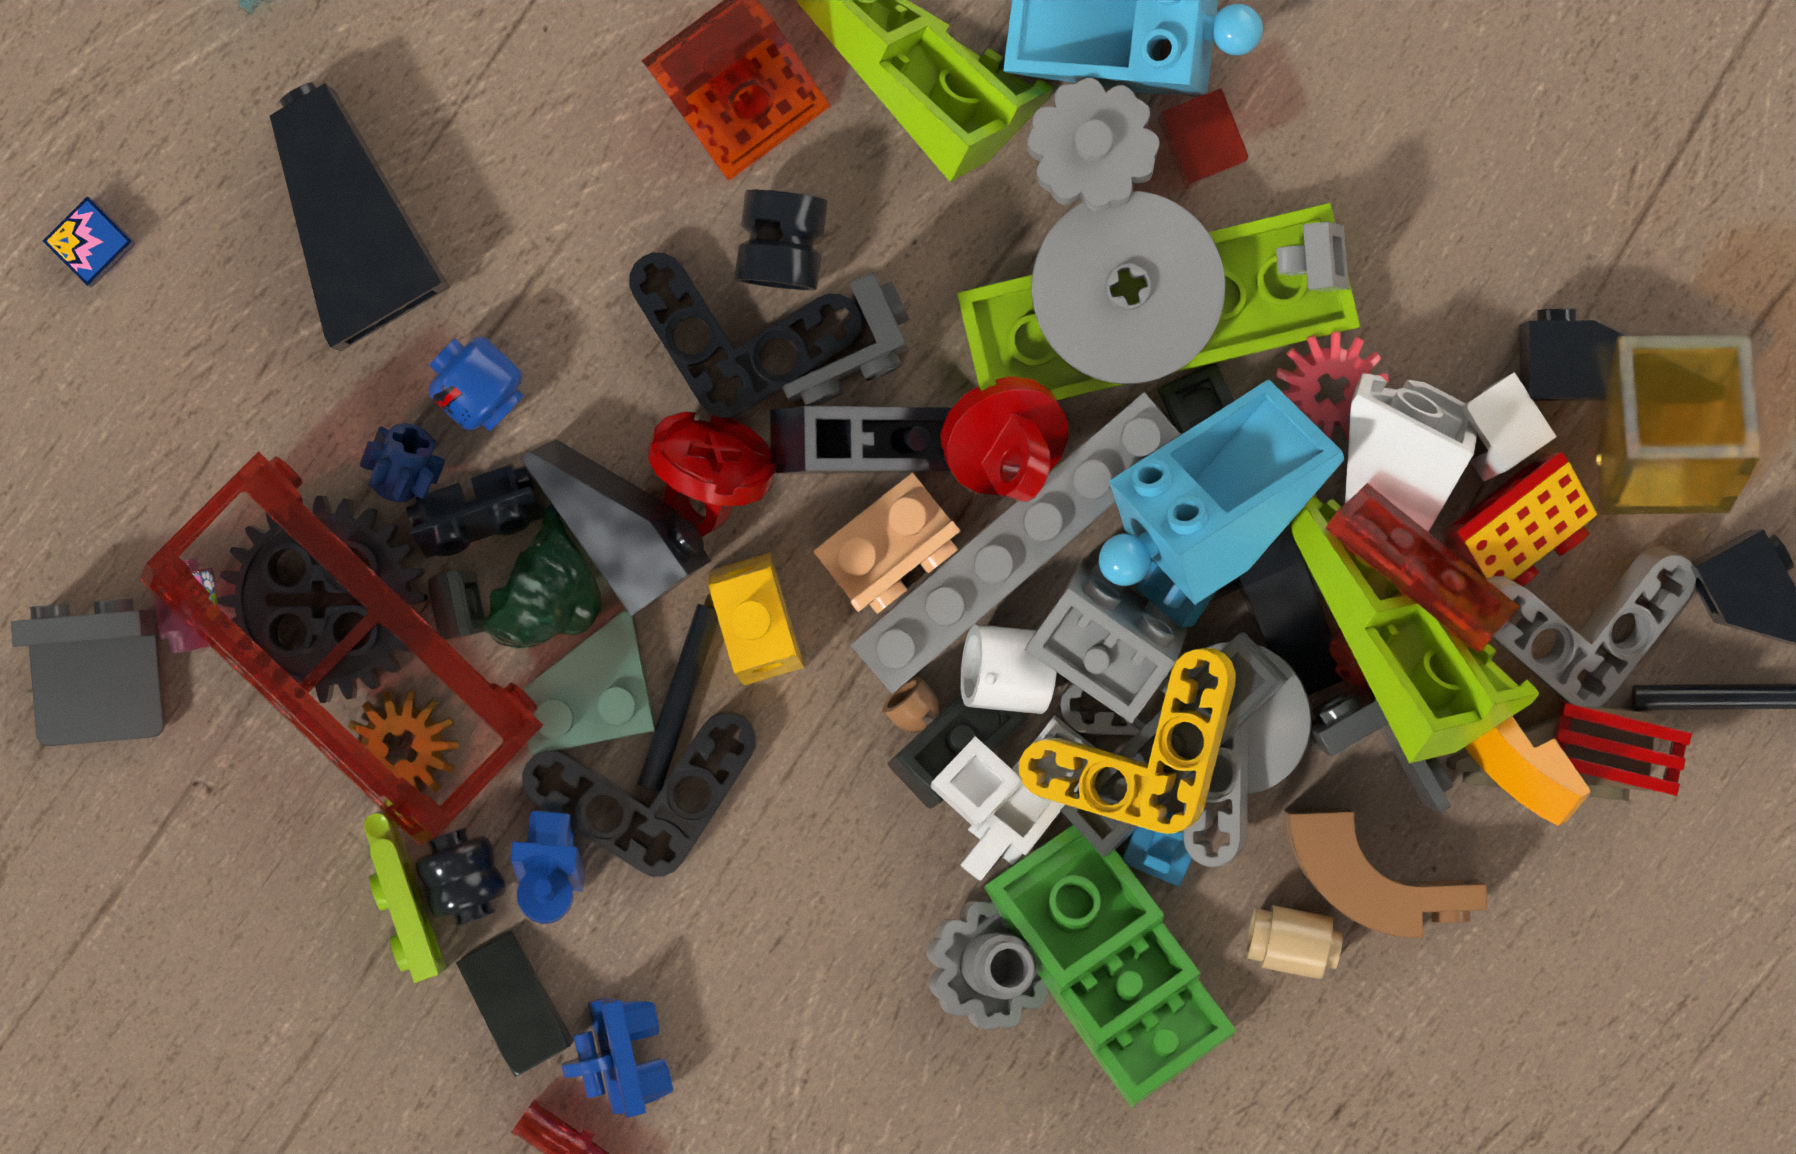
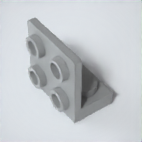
M1083 558L1064 593L1028 642L1025 650L1118 715L1133 723L1175 665L1188 629L1180 627L1151 600L1147 601L1127 586H1119L1106 579L1100 570L1099 561L1095 565Z

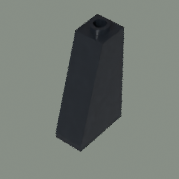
M310 82L284 95L279 101L283 108L269 116L323 334L331 348L343 351L450 287L336 91L326 83L316 88L313 82Z

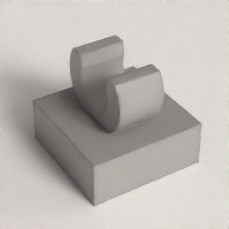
M1332 222L1303 224L1305 245L1276 248L1278 274H1287V276L1307 274L1309 290L1320 292L1349 290L1344 225Z

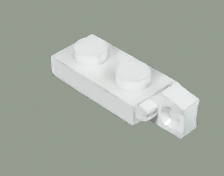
M1055 715L1033 741L1035 743L1048 738H1063L1095 748ZM1053 752L1050 757L1039 759L1037 768L1046 771L1047 783H1050L1051 779L1060 776H1068L1079 780L1084 768L1088 764V760L1083 759V768L1071 770L1057 765L1055 761L1056 753ZM1020 759L1012 768L1017 775H1019ZM1022 783L979 830L975 829L972 825L969 827L968 830L980 840L960 866L974 878L981 881L1000 856L1014 865L1022 854L1026 856L1065 804L1041 798L1029 792ZM1079 783L1075 787L1074 792L1079 789Z

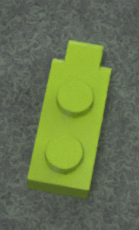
M378 811L369 815L364 822V830L370 845V855L376 870L375 874L369 875L370 887L379 910L385 911L389 909L397 931L396 934L390 935V945L397 966L401 972L410 970L413 982L416 983L439 975L447 967L405 843L399 835L395 820L389 812Z

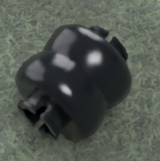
M466 828L427 841L432 853L418 858L416 862L417 873L428 888V903L431 912L438 918L454 914L456 926L494 913L495 910L492 909L490 901L501 897L506 891L505 881L494 866V852L491 842L485 836L468 839L465 832L467 831Z

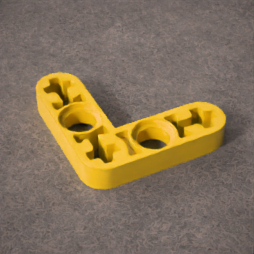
M1215 648L1195 649L1184 653L1176 660L1171 671L1149 763L1063 738H1048L1032 743L1024 750L1019 761V775L1022 783L1029 792L1041 798L1159 833L1173 834L1192 827L1200 819L1205 807L1235 688L1236 672L1232 661L1225 653ZM1205 660L1210 662L1209 673L1218 677L1217 687L1206 688L1202 693L1199 708H1212L1211 718L1199 711L1179 710L1181 701L1185 704L1195 702L1198 682L1189 678L1190 669L1202 667ZM1182 722H1190L1196 725L1204 737V747L1195 759H1185L1179 756L1173 748L1171 742L1172 733L1175 727ZM1055 752L1056 764L1071 770L1083 768V759L1088 760V764L1084 768L1079 780L1068 776H1060L1051 779L1050 783H1047L1046 771L1037 768L1038 760L1050 757ZM1165 764L1175 770L1196 771L1195 780L1190 777L1180 780L1177 799L1186 803V811L1174 814L1171 820L1166 818L1167 807L1158 803V795L1171 792L1177 773H1164ZM1104 767H1113L1119 770L1126 779L1127 792L1124 798L1117 804L1104 801L1097 793L1095 787L1096 778ZM1078 783H1079V794H1077V793L1074 792V789H1075V787L1078 785Z

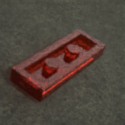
M1368 483L1335 513L1325 528L1344 543L1352 553L1360 556L1392 582L1402 594L1414 600L1446 626L1455 637L1463 640L1477 653H1480L1520 608L1518 604Z

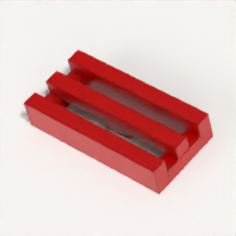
M1561 702L1552 739L1555 738L1564 753L1568 743L1665 766L1663 779L1568 757L1578 773L1677 796L1680 787L1678 779L1680 771L1684 770L1686 762L1684 754L1686 746L1690 745L1692 733ZM1576 718L1671 741L1669 754L1570 731L1572 720Z

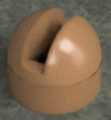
M915 676L889 696L882 710L896 726L906 732L916 733L927 728L925 721L922 719L925 715L933 720L938 717L939 701L928 684L920 676Z

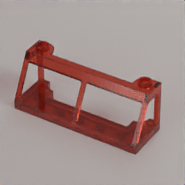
M258 451L146 563L139 580L415 843L421 845L436 839L543 726L533 715L538 710V707L521 688L511 682L505 688L496 683L490 684L303 504V498L297 490L303 484V481L298 474L279 457L274 456L268 461ZM240 493H246L367 609V615L299 684L209 599L211 594L195 578L189 566L179 558ZM376 623H382L502 738V744L440 806L431 797L417 790L403 777L397 778L309 694L321 679Z

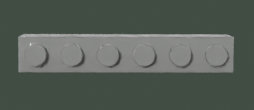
M1142 393L1048 474L1042 490L1034 499L1028 502L1017 501L850 646L893 694L1112 506L1116 501L1109 480L1181 434L1146 393Z

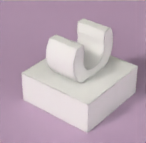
M975 736L932 781L931 788L975 829L979 830L1021 786L1022 781L1019 775Z

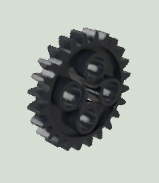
M316 496L312 514H308L301 500L293 499L290 500L289 505L290 519L286 520L276 510L269 509L265 512L270 527L269 531L265 532L255 526H247L245 528L249 539L254 544L250 550L231 547L229 552L242 563L240 571H223L220 577L236 585L235 594L218 598L217 604L235 608L236 617L227 620L221 625V628L224 631H241L243 638L236 643L231 652L233 655L251 651L256 657L247 671L251 676L257 675L268 668L273 671L268 689L277 691L288 680L293 681V699L303 700L308 694L311 685H315L319 702L327 703L331 701L334 685L338 684L347 700L356 698V679L360 678L369 688L377 689L381 684L376 668L381 666L389 672L398 673L401 667L392 654L394 650L415 651L417 646L404 633L406 628L425 627L426 621L410 613L411 605L425 602L429 598L425 593L411 591L410 582L420 578L425 574L424 568H405L403 561L414 551L415 547L413 544L393 547L390 542L399 528L395 523H390L378 531L374 529L378 510L368 508L358 519L353 518V500L343 498L335 514H332L327 496ZM351 549L362 551L368 558L370 565L369 574L358 585H351L345 581L340 572L341 559ZM288 550H294L299 553L304 559L306 566L304 577L294 586H288L282 582L276 569L279 558ZM322 581H324L325 590L330 593L376 592L380 597L379 602L375 605H335L326 607L325 617H322V609L319 606H270L267 602V598L271 594L320 592ZM353 612L363 615L369 622L371 629L369 640L360 649L347 645L341 634L342 622ZM290 613L300 617L305 623L307 630L305 641L296 650L284 646L277 632L281 620Z

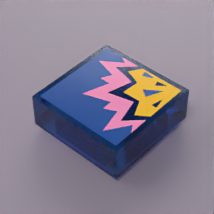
M88 196L43 240L85 285L91 288L137 244L93 198Z

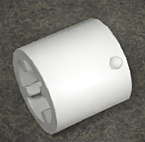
M974 624L970 628L966 637L961 663V694L965 706L1043 714L1048 709L1054 692L1057 672L1025 650L1028 642L1037 630Z

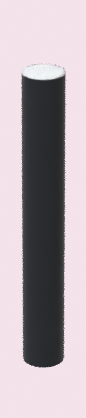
M697 603L637 782L642 787L658 792L663 788L718 623V617L714 608Z
M1796 684L1633 685L1631 695L1633 710L1796 709Z

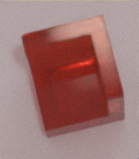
M1222 88L1164 110L1158 118L1185 189L1198 185L1205 178L1243 164L1248 159V153Z

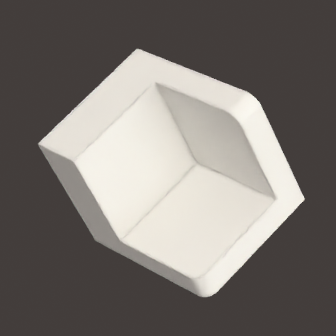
M1515 372L1484 389L1482 394L1463 406V413L1487 448L1470 460L1483 482L1509 470L1557 437L1532 398H1530Z

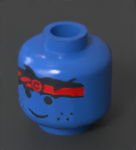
M485 337L473 338L465 346L454 338L428 365L437 373L428 389L431 399L465 430L472 431L483 425L490 432L524 396L517 389L522 381L520 369Z

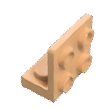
M912 472L813 552L852 600L850 603L857 612L870 605L878 614L908 590L901 581L904 576L919 564L927 573H930L958 550L951 539L960 533V529L949 519Z

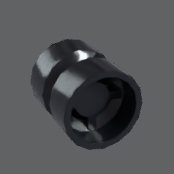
M759 189L746 190L741 226L750 235L749 240L738 246L734 280L772 288L803 291L817 290L821 254L812 247L813 241L824 236L828 201L815 196Z

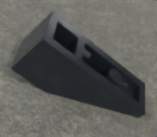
M1576 309L1537 310V321H1528L1519 325L1520 381L1533 401L1714 399L1725 396L1723 382L1595 320H1576Z
M800 406L770 410L771 463H776L775 474L952 472L945 461L940 433L948 412L953 407Z
M557 439L528 452L521 458L631 616L658 601L712 561L704 550V542L699 531L688 520L682 519L675 508Z
M1287 525L1247 572L1237 577L1236 580L1264 647L1280 656L1293 668L1309 696L1349 677L1304 561Z

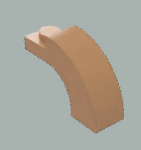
M1348 808L1284 810L1289 844L1303 874L1324 899L1358 924L1392 936L1424 938L1423 913L1431 912L1433 923H1463L1470 921V911L1487 910L1486 884L1478 879L1400 881L1380 874L1369 864L1359 847L1355 833L1354 812Z

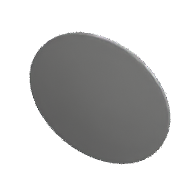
M1229 642L1211 645L1207 648H1215L1221 651ZM1259 645L1257 646L1289 680L1249 718L1248 794L1261 792L1273 787L1284 780L1296 768L1308 746L1312 726L1310 702L1299 676L1280 656ZM1205 660L1202 667L1190 669L1189 677H1195L1209 662ZM1217 755L1209 787L1217 791L1226 789L1231 783L1233 776L1232 767L1228 760L1220 755Z

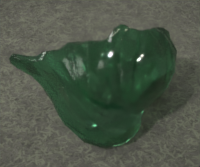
M553 504L545 507L541 528L533 536L528 548L519 554L506 586L494 589L489 595L490 611L484 619L483 628L484 632L489 634L498 645L521 649L543 644L558 634H582L593 626L601 611V592L594 574L581 551L574 545L566 533L559 513Z

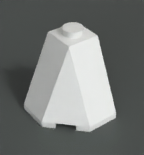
M1363 373L1356 385L1351 403L1344 523L1367 545L1377 539L1401 563L1408 567L1474 455L1477 433L1463 413V406L1466 403L1425 382L1407 380L1403 388L1398 390L1384 388L1387 381L1382 376Z

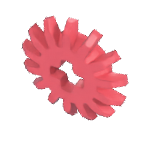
M1331 332L1330 347L1320 348L1314 334L1306 338L1311 353L1303 357L1292 347L1286 355L1297 366L1293 372L1277 368L1275 377L1290 384L1289 390L1281 392L1316 426H1322V432L1330 440L1333 428L1341 426L1346 440L1349 441L1351 403L1356 385L1363 373L1370 374V370L1381 360V357L1376 351L1362 360L1359 357V353L1364 340L1357 336L1347 350L1341 348V332ZM1327 373L1334 380L1342 376L1349 380V383L1342 388L1345 399L1336 405L1330 398L1319 402L1314 397L1321 390L1318 379ZM1387 373L1379 374V376H1382L1387 381V383H1389Z

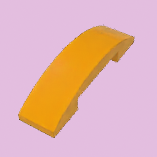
M1446 583L1437 586L1433 592L1449 606L1445 617L1475 644L1481 636V632ZM1510 717L1465 746V749L1502 789L1522 805L1557 826L1567 822L1591 793V790L1555 738L1534 748L1513 717Z

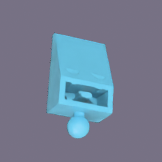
M1012 0L1003 71L1009 74L1077 83L1086 78H1093L1103 87L1107 88L1124 85L1134 92L1207 98L1213 41L1220 50L1229 55L1239 56L1247 54L1260 43L1263 35V24L1258 13L1253 8L1244 4H1231L1222 8L1217 13L1218 0ZM1170 40L1172 45L1171 53L1166 59L1162 60L1160 58L1161 41Z
M1268 379L1109 480L1125 531L1128 534L1115 535L1104 543L1099 553L1100 570L1110 582L1119 586H1130L1140 582L1146 576L1152 558L1195 605L1247 572L1344 461L1343 452Z

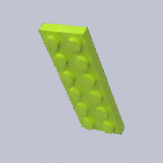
M1331 203L1208 232L1217 247L1224 269L1225 297L1223 309L1216 329L1207 344L1189 363L1174 373L1305 342L1307 337L1314 334L1318 339L1330 336L1331 332L1342 333L1360 328L1350 281L1349 290L1320 292L1308 289L1307 274L1295 276L1278 274L1276 248L1305 245L1303 224L1335 223ZM1128 270L1118 272L1119 281L1114 287L1110 288L1113 298L1124 296L1128 305L1137 304L1138 292L1146 287L1143 277L1132 279ZM1032 275L957 293L978 386L981 391L990 386L997 385L995 379L1009 376L1037 381L1050 389L1057 401L1127 385L1105 382L1083 374L1069 365L1054 351L1042 333L1036 319L1032 301Z

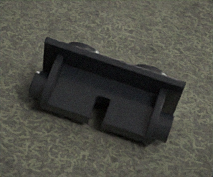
M513 463L471 478L476 499L469 502L465 501L463 490L459 483L430 492L423 500L416 497V504L406 507L412 526L408 529L425 557L455 555L467 549L472 542L495 534L511 535L527 528L530 522L546 517L542 506L532 491L535 489L526 465L515 469Z

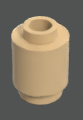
M1271 905L1269 911L1255 908L1247 937L1246 959L1260 961V968L1322 979L1326 968L1336 969L1338 966L1343 932L1333 930L1332 916Z

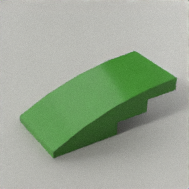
M1074 825L985 885L986 892L1012 934L1023 940L1030 947L1035 958V970L1131 1108H1134L1232 1038L1237 1031L1198 980L1201 974L1163 924L1162 921L1165 915L1117 851L1114 850L1110 855L1103 857Z

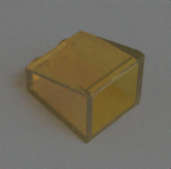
M1750 335L1618 336L1615 343L1597 449L1601 515L1730 513L1761 458Z

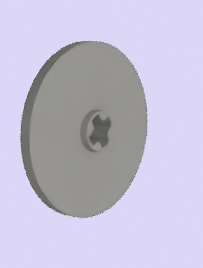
M1132 191L1128 203L1122 206H1110L1101 212H1092L1083 202L1068 211L1056 222L1044 239L1037 254L1032 275V301L1036 319L1042 333L1054 351L1069 365L1083 374L1116 384H1139L1158 380L1174 373L1189 363L1203 349L1214 333L1221 316L1225 297V278L1221 257L1214 241L1204 226L1189 211L1177 203L1162 196L1142 191ZM1128 270L1132 279L1143 277L1146 283V287L1138 292V303L1135 305H1128L1124 296L1113 298L1110 292V288L1114 287L1119 281L1118 272Z

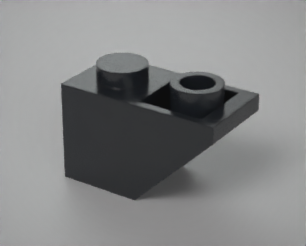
M1764 529L1749 530L1691 562L1693 564L1691 569L1696 578L1695 590L1714 623L1796 646V586L1787 572L1794 568V564L1786 547L1776 535L1768 538Z

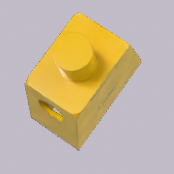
M771 552L709 570L708 586L733 671L743 686L805 668Z

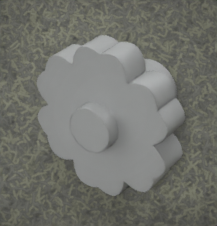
M1086 78L1076 84H1066L1059 87L1055 93L1054 107H1043L1034 113L1032 130L1027 140L1028 153L1035 160L1040 161L1037 167V182L1039 186L1051 192L1052 197L1062 205H1069L1081 198L1084 205L1092 212H1101L1110 206L1116 207L1128 203L1131 197L1132 183H1145L1151 179L1159 150V138L1154 132L1146 129L1150 118V108L1148 105L1136 98L1135 94L1124 85L1115 86L1105 93L1103 86L1093 78Z
M991 899L984 902H966L962 907L960 920L945 919L939 922L934 933L935 938L931 940L926 950L930 962L938 967L930 977L928 985L934 996L939 998L940 1005L947 1014L959 1017L968 1015L971 1024L975 1027L991 1030L997 1027L1012 1028L1016 1026L1022 1016V1007L1037 1009L1043 1006L1048 995V988L1035 970L1034 955L1030 947L1023 940L1012 934Z

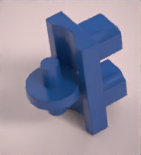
M531 811L527 843L512 842L510 861L519 882L517 902L523 914L533 922L548 924L562 919L571 909L574 900L573 891L583 892L585 871L578 847H574L576 835L574 830L570 829L571 818L569 814Z
M611 998L588 1002L599 1053L596 1052L592 1031L573 1035L578 1058L561 1064L564 1078L583 1076L587 1098L606 1093L601 1071H603L612 1114L625 1113V1117L629 1118L646 1113L645 1104L673 1092L670 1072L665 1059L657 1058L636 1064L631 1041L659 1034V1023L654 1003L651 1001L622 1002V1000Z

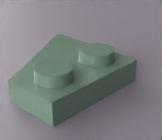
M628 611L618 614L517 693L529 755L651 732L656 729L634 615L631 616Z

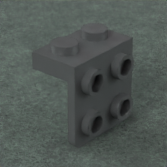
M874 272L850 283L877 343L784 385L783 390L790 401L795 403L804 400L806 406H818L843 394L844 391L840 382L863 373L864 378L869 382L902 367L898 356L909 351L898 325L909 321V318L892 281L880 286Z
M133 598L94 601L95 614L70 616L69 604L30 607V620L11 621L13 647L29 646L36 737L41 744L56 746L152 738L159 736L164 731L165 716L156 610L134 611Z
M1371 688L1356 697L1354 695L1348 696L1346 692H1342L1312 710L1317 720L1312 722L1310 737L1317 749L1330 756H1334L1380 729L1422 803L1438 813L1451 807L1444 792L1453 788V785L1438 759L1434 757L1409 764Z

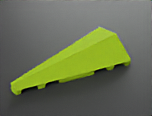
M796 0L949 182L989 162L1048 100L1053 91V88L1040 78L1032 85H1029L1013 74L1004 72V69L1001 68L1003 56L989 48L982 56L948 34L949 24L909 0Z
M1313 495L1288 524L1291 534L1409 764L1458 752L1532 704L1537 698L1539 692L1527 679L1520 685H1517L1492 661L1496 650L1483 638L1474 644L1445 617L1449 606L1377 539L1367 545L1342 521L1346 510L1334 499L1323 504Z

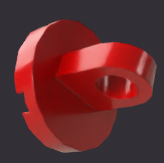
M1009 376L995 379L997 384L995 386H990L983 391L978 386L962 396L948 412L940 433L941 447L944 451L948 467L960 484L976 493L1002 495L1017 501L1028 502L1034 499L1042 490L1048 473L1061 460L1069 439L1068 419L1050 389L1033 379Z
M681 412L665 417L654 428L648 447V461L656 475L667 483L664 503L675 508L681 518L692 523L699 531L701 537L726 522L732 506H744L763 498L771 487L776 473V463L774 464L770 461L771 449L767 442L749 427L731 418H718L712 415L710 422L694 420L696 412ZM689 497L704 502L706 508L705 517L699 515L692 508Z

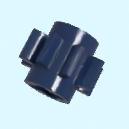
M401 423L394 425L389 430L383 426L379 427L374 441L367 442L360 461L361 467L373 471L368 485L378 495L393 502H406L414 498L415 495L422 500L425 499L431 484H437L445 464V460L441 457L431 455L436 441L427 431L413 424Z

